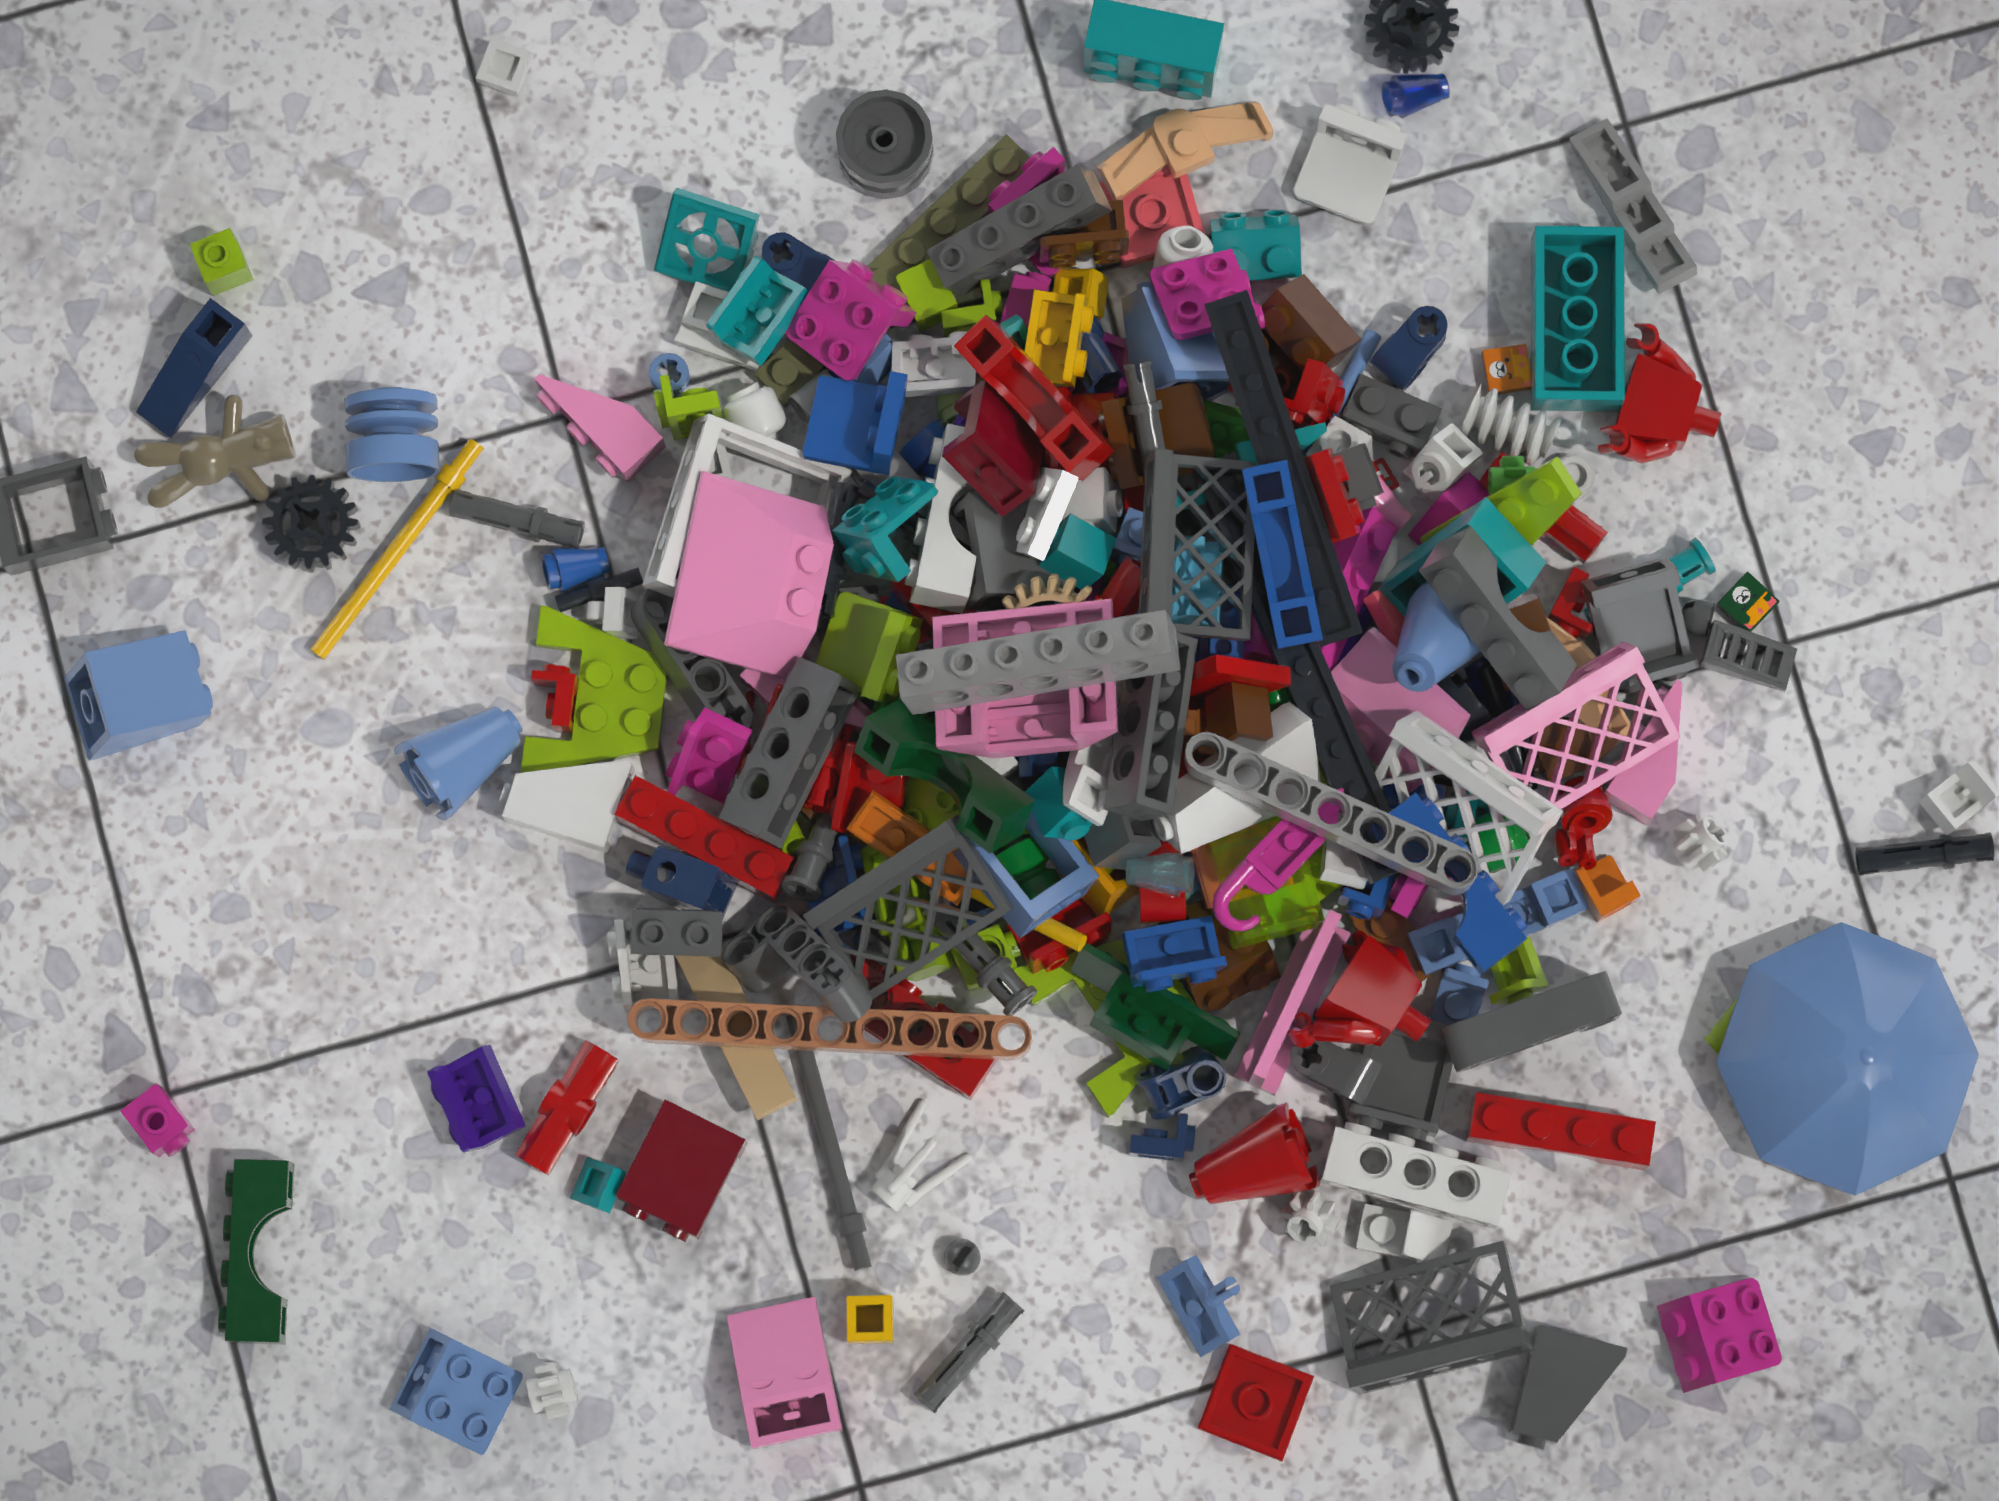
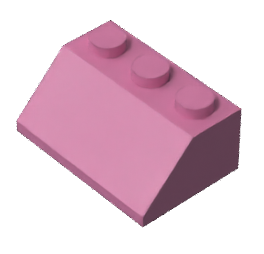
M1373 627L1367 631L1331 672L1367 757L1376 766H1379L1393 739L1390 734L1396 722L1415 711H1419L1459 738L1471 715L1437 684L1423 692H1415L1404 688L1393 674V662L1397 647ZM1402 747L1398 755L1402 773L1408 774L1420 771L1416 755ZM1391 770L1387 777H1392ZM1422 778L1405 781L1408 794L1423 784Z

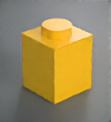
M846 1296L848 1344H894L893 1296Z

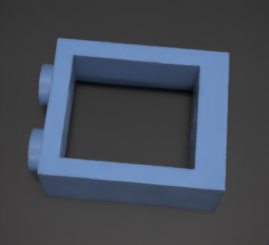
M1033 811L1030 813L1025 829L1064 878L1032 900L1027 897L993 853L989 854L969 839L1012 904L1013 909L1002 917L1019 938L1084 896L1099 877L1098 873L1072 841L1043 837ZM958 847L953 855L967 871L969 862ZM975 873L974 880L980 881L977 874ZM982 890V892L986 895V897L997 909L998 907L989 895L988 891Z

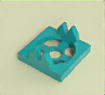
M676 188L672 194L654 271L692 284L699 282L729 292L737 282L740 273L747 268L755 251L753 247L759 235L756 229L760 214ZM699 212L706 213L703 227L690 232L682 229V226H680L682 220L687 216ZM719 218L725 219L734 229L739 247L723 242L720 234L716 231ZM705 234L712 237L716 242L717 251L709 256L699 253L694 246V238L697 235ZM676 243L687 246L690 255L694 258L693 267L681 257ZM718 257L734 261L732 265L723 271L715 273L706 272L708 262H712Z

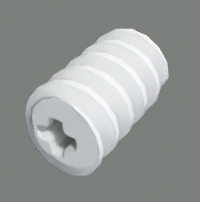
M1481 383L1463 421L1462 433L1467 437L1475 428H1478V442L1484 444L1494 435V449L1498 452L1509 442L1511 443L1510 456H1519L1524 450H1527L1526 463L1529 466H1532L1540 457L1544 460L1562 422V418H1556L1547 426L1546 411L1541 410L1531 419L1529 418V403H1524L1517 411H1513V396L1509 395L1501 404H1498V389L1492 388L1483 397L1481 396Z

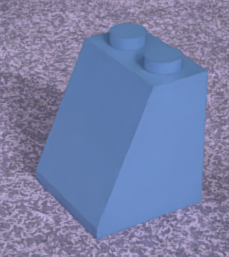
M1150 281L1138 284L1136 286L1137 290L1121 298L1129 364L1135 363L1139 381L1142 380L1139 362L1151 360L1155 390L1195 382L1201 387L1203 399L1213 401L1228 393L1227 388L1230 380L1214 332L1183 340L1175 339L1171 334Z
M186 630L85 652L65 675V684L89 761L198 727L211 715L213 707L212 695L209 687L206 684H202L198 672L200 666L199 653L196 645L193 642H189Z

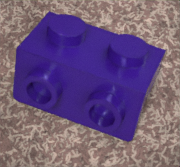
M491 1045L481 1046L447 1065L436 1066L427 1071L431 1081V1092L436 1101L441 1104L449 1122L450 1136L459 1145L463 1153L484 1149L526 1127Z

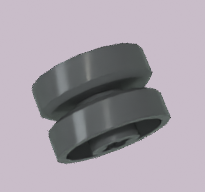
M888 89L867 92L853 100L840 116L836 130L840 168L848 182L864 195L880 199L902 197L918 188L929 174L934 156L930 120L921 105L908 95ZM887 141L892 142L890 146L884 147Z

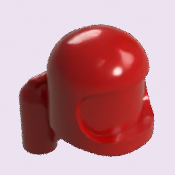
M1584 776L1570 778L1562 785L1575 787L1583 782ZM1603 785L1561 809L1563 812L1560 816V821L1563 829H1557L1553 835V843L1560 866L1570 867L1577 862L1579 868L1583 866L1585 870H1591L1597 865L1593 835L1605 829L1613 816ZM1559 790L1557 797L1565 793L1566 791Z

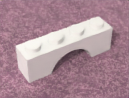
M947 423L942 439L934 437L928 463L936 465L934 478L926 477L925 482L933 483L938 490V494L925 504L928 505L926 519L918 518L913 544L919 545L920 550L918 560L910 559L908 567L911 572L906 575L905 585L912 586L911 603L962 614L969 599L976 556L966 550L953 535L949 524V509L960 499L967 496V493L974 488L942 457L944 447L964 433L965 427Z

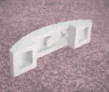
M1123 680L1116 681L1117 718ZM1115 733L1082 750L1070 751L1065 770L1063 805L1096 826L1103 825L1108 813L1104 808Z

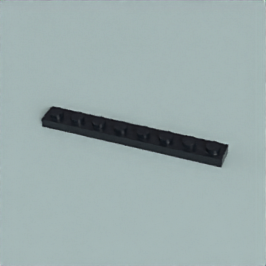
M1244 290L1204 304L1258 465L1287 460L1323 640L1318 641L1319 646L1323 647L1361 634L1363 630L1249 292Z

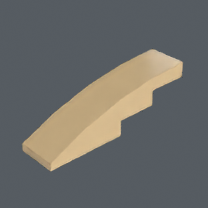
M722 948L721 957L675 955L697 1001L749 1003L736 976L722 959ZM736 1014L729 1021V1033L735 1037L747 1035L752 1028V1019L747 1014ZM721 1047L757 1121L797 1101L772 1049Z

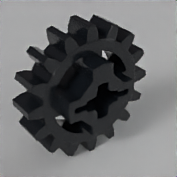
M1371 0L1369 8L1375 14H1366L1364 25L1373 28L1366 32L1365 35L1367 43L1377 42L1373 50V56L1377 58L1386 54L1388 56L1386 67L1389 69L1396 62L1402 63L1404 74H1408L1411 64H1417L1421 73L1426 72L1428 60L1430 59L1438 66L1442 64L1443 55L1441 50L1449 53L1453 51L1455 43L1449 37L1458 36L1460 28L1459 25L1450 23L1457 19L1459 13L1457 8H1446L1450 0H1418L1429 5L1430 7L1428 8L1416 2V0ZM1396 4V15L1387 18V21L1383 22L1385 13ZM1411 19L1413 25H1419L1418 31L1412 32L1410 26H1404L1405 20ZM1441 28L1437 40L1427 47V36L1436 33V30ZM1397 43L1398 45L1408 49V51L1402 50L1393 44Z
M309 475L307 485L302 486L298 479L294 477L291 479L293 488L291 491L287 492L285 489L278 487L276 491L281 498L278 503L267 501L266 503L267 508L274 514L273 517L262 519V524L266 528L273 529V532L265 536V540L268 545L279 544L274 551L275 556L279 560L290 555L288 564L294 570L300 565L301 561L305 563L309 573H314L317 562H322L324 567L330 570L332 569L330 558L336 555L339 559L346 560V554L342 549L344 545L356 546L357 544L350 531L361 529V524L358 520L350 518V516L355 514L358 508L355 502L343 504L347 500L349 493L344 487L334 493L335 483L330 478H327L323 485L319 486L315 475ZM310 496L321 497L317 502H302L300 500ZM288 511L291 514V526L285 531L286 534L284 535L283 520ZM302 512L306 517L317 520L320 525L319 528L324 535H320L316 530L313 531L309 527L306 528L304 520L299 513ZM339 512L340 528L335 537L332 533V522L338 517L337 513ZM307 545H321L323 547L317 551H303Z

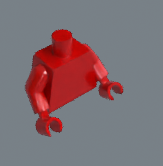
M1635 323L1634 326L1642 333V339L1640 341L1636 338H1627L1626 345L1631 349L1643 350L1644 355L1638 353L1633 363L1625 390V401L1618 413L1615 425L1600 428V432H1604L1609 436L1610 444L1598 445V452L1601 454L1616 452L1619 456L1643 464L1669 457L1675 451L1682 450L1689 431L1714 438L1722 413L1697 406L1703 385L1696 380L1695 372L1674 349L1659 338V332L1654 325Z
M1358 930L1352 934L1354 946L1346 943L1342 944L1344 959L1348 965L1314 1016L1319 1019L1313 1023L1307 1013L1298 1012L1293 1020L1296 1027L1302 1030L1295 1031L1291 1029L1287 1032L1293 1045L1299 1048L1308 1047L1315 1040L1382 1046L1394 1028L1415 1042H1418L1432 1020L1410 1005L1421 989L1422 984L1416 977L1404 950L1400 947L1379 942L1370 935L1367 937L1365 932Z

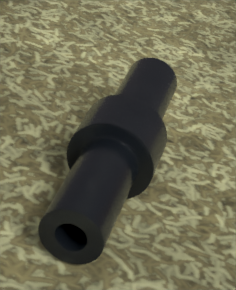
M639 567L608 578L600 575L587 580L588 585L555 596L559 611L562 613L591 601L604 602L605 587L630 589L642 585L643 579Z

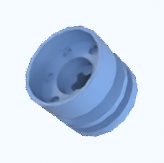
M384 387L356 392L344 398V410L347 414L352 415L345 420L346 430L364 436L350 440L345 444L346 473L349 477L372 482H404L433 477L440 472L438 441L420 435L433 431L438 427V419L432 415V413L438 410L436 394L417 389Z

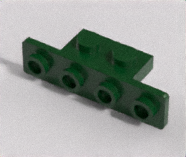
M1086 943L1073 963L1071 971L1108 993L1093 1016L1089 1026L1167 1071L1186 1039L1220 1059L1227 1060L1241 1035L1227 1021L1212 1016L1193 1005L1182 995L1174 994L1168 989L1147 992L1145 985L1132 987L1128 966L1114 959L1105 950L1097 949Z

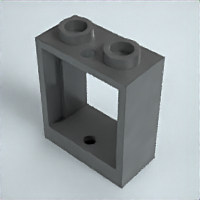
M85 456L0 478V557L3 568L11 576L114 549L111 536L117 535L118 530L112 510L104 509L101 494L107 493V485L101 467L94 468V465ZM83 480L96 536L24 555L11 498Z

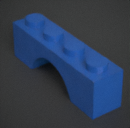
M1287 460L1242 469L1278 649L1321 641L1323 637Z
M1415 793L1388 813L1470 852L1469 848L1456 833L1450 837L1439 822L1444 817L1429 797L1422 801L1417 793ZM1374 823L1370 831L1378 842H1381L1385 837L1384 830L1380 825ZM1412 841L1402 846V854L1409 862L1419 863L1426 859V850L1420 843ZM1449 861L1444 865V872L1454 882H1463L1468 878V870L1463 863ZM1485 870L1480 871L1469 890L1461 894L1463 917L1461 925L1453 938L1480 975L1527 940V937L1522 932L1527 928L1526 923L1512 906L1507 909L1502 906L1495 896L1499 892V888Z

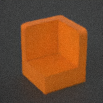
M1611 855L1598 860L1597 865L1591 870H1585L1582 866L1574 871L1589 909L1597 923L1635 903L1641 897L1633 880L1627 883Z

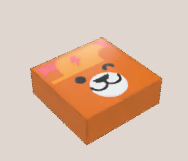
M1526 344L1482 350L1481 355L1488 392L1492 388L1498 389V395L1531 390L1532 375Z

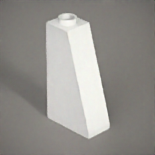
M1291 702L1285 703L1271 712L1273 737L1268 741L1264 742L1242 737L1232 741L1321 782L1312 719ZM1214 753L1199 765L1207 767L1215 764L1218 760L1217 753ZM1242 765L1234 771L1237 782L1245 786L1253 785L1260 779L1258 771L1250 765ZM1188 772L1178 779L1173 815L1154 818L1153 824L1159 838L1162 841H1167L1182 854L1276 815L1200 781ZM1284 784L1276 790V796L1283 804L1294 805L1301 799V793L1294 785Z

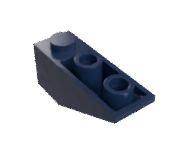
M210 298L180 336L136 413L172 439L253 336L246 324Z

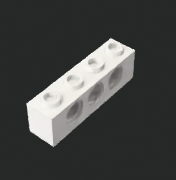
M1345 1122L1344 1129L1334 1128L1320 1183L1492 1229L1498 1227L1512 1174L1501 1171L1503 1163L1483 1157H1477L1476 1162L1471 1163L1458 1159V1151L1433 1145L1431 1152L1414 1147V1139L1397 1134H1389L1388 1140L1370 1136L1371 1128L1356 1123ZM1368 1150H1375L1381 1153L1385 1160L1384 1170L1378 1174L1366 1172L1360 1164L1361 1154ZM1410 1162L1424 1164L1429 1173L1427 1183L1420 1186L1410 1184L1404 1175L1405 1166ZM1462 1173L1470 1178L1472 1192L1469 1196L1457 1197L1451 1193L1448 1187V1180L1451 1175Z

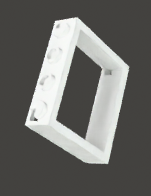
M709 413L695 419L642 586L674 598L678 580L675 577L684 552L700 472H709L717 443L820 483L821 487L815 504L824 506L826 513L831 495V484L835 482L845 483L842 501L844 502L852 470L841 466L805 460L802 456L803 451Z

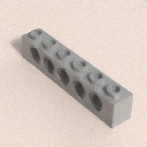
M1166 610L896 655L900 698L912 715L1180 671L1176 627Z

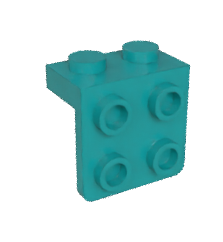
M893 476L877 486L875 489L877 495L868 500L865 504H858L850 508L842 516L843 522L832 531L845 549L842 556L853 571L858 574L863 573L875 578L899 582L911 570L888 535L938 494V490L933 483Z

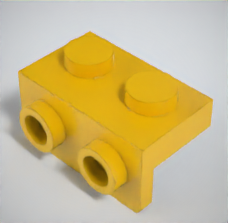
M1034 290L1024 352L1054 384L1075 387L1076 376L1084 377L1087 351L1080 349L1083 332L1091 333L1094 307L1087 306L1088 298L1085 294L1076 293V296Z

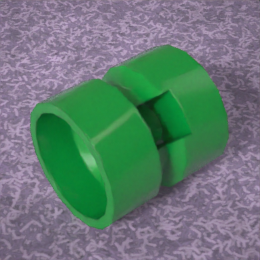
M1032 837L996 855V858L1030 900L1061 880L1056 869L1046 868L1045 865L1049 858Z

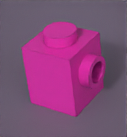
M157 1083L120 1110L152 1154L161 1157L164 1153L168 1157L178 1153L189 1144L190 1139L187 1136L195 1130L166 1090Z

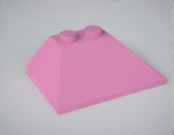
M705 471L700 472L664 645L786 679L798 657H802L817 628L834 546L825 507Z
M1111 599L933 617V649L1113 619V602ZM1116 681L935 711L936 747L940 750L987 758L1082 750L1118 732Z

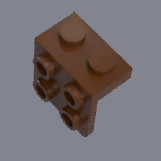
M1123 200L1108 201L1113 211L1072 234L1040 238V263H1049L1050 268L1060 269L1073 267L1076 265V260L1093 258L1094 264L1119 262L1120 256L1128 255L1129 231L1125 228Z
M1190 382L1155 390L1157 400L1161 399L1163 409L1159 410L1166 450H1173V454L1216 458L1199 384ZM1130 396L1101 402L1103 410L1099 413L1101 432L1105 438H1109L1110 445L1115 450L1112 453L1113 455L1109 456V469L1115 482L1119 481L1120 490L1144 485L1143 468L1133 415H1128L1127 405H1131ZM1178 467V477L1192 474L1191 471L1194 468Z
M1202 899L1186 907V920L1212 916L1220 956H1225L1227 966L1221 971L1216 972L1217 979L1190 984L1189 977L1185 978L1192 1000L1197 1007L1208 1013L1212 1010H1220L1226 1007L1231 1001L1253 990L1265 988L1272 981L1280 978L1281 975L1272 948L1258 924L1252 929L1242 932L1230 930L1221 925L1215 917L1213 908L1206 909ZM1244 899L1228 904L1229 912L1235 919L1247 920L1253 916ZM1158 922V925L1169 924L1174 922Z

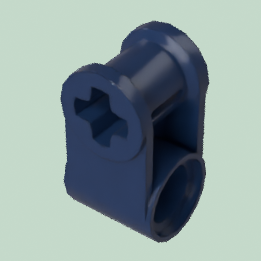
M785 232L770 235L762 246L761 258L765 260L772 270L804 286L808 292L829 260H834ZM783 250L789 252L788 260L782 259L779 264L773 262L774 253L780 255Z
M1434 306L1419 307L1409 316L1396 333H1393L1381 345L1371 358L1369 364L1404 392L1421 374L1428 361L1445 342L1448 326L1446 316L1440 309ZM1431 322L1436 324L1435 336L1431 333H1427L1424 337L1419 335V323L1424 326L1429 325Z
M1194 1046L1177 1054L1168 1071L1155 1063H1150L1138 1070L1134 1075V1079L1138 1086L1143 1087L1150 1104L1148 1108L1150 1117L1160 1120L1174 1116L1189 1106L1219 1094L1225 1086L1226 1073L1217 1056L1200 1046ZM1200 1066H1212L1210 1073L1206 1077L1201 1079L1193 1078V1073ZM1159 1085H1161L1163 1089V1094H1161L1158 1089Z

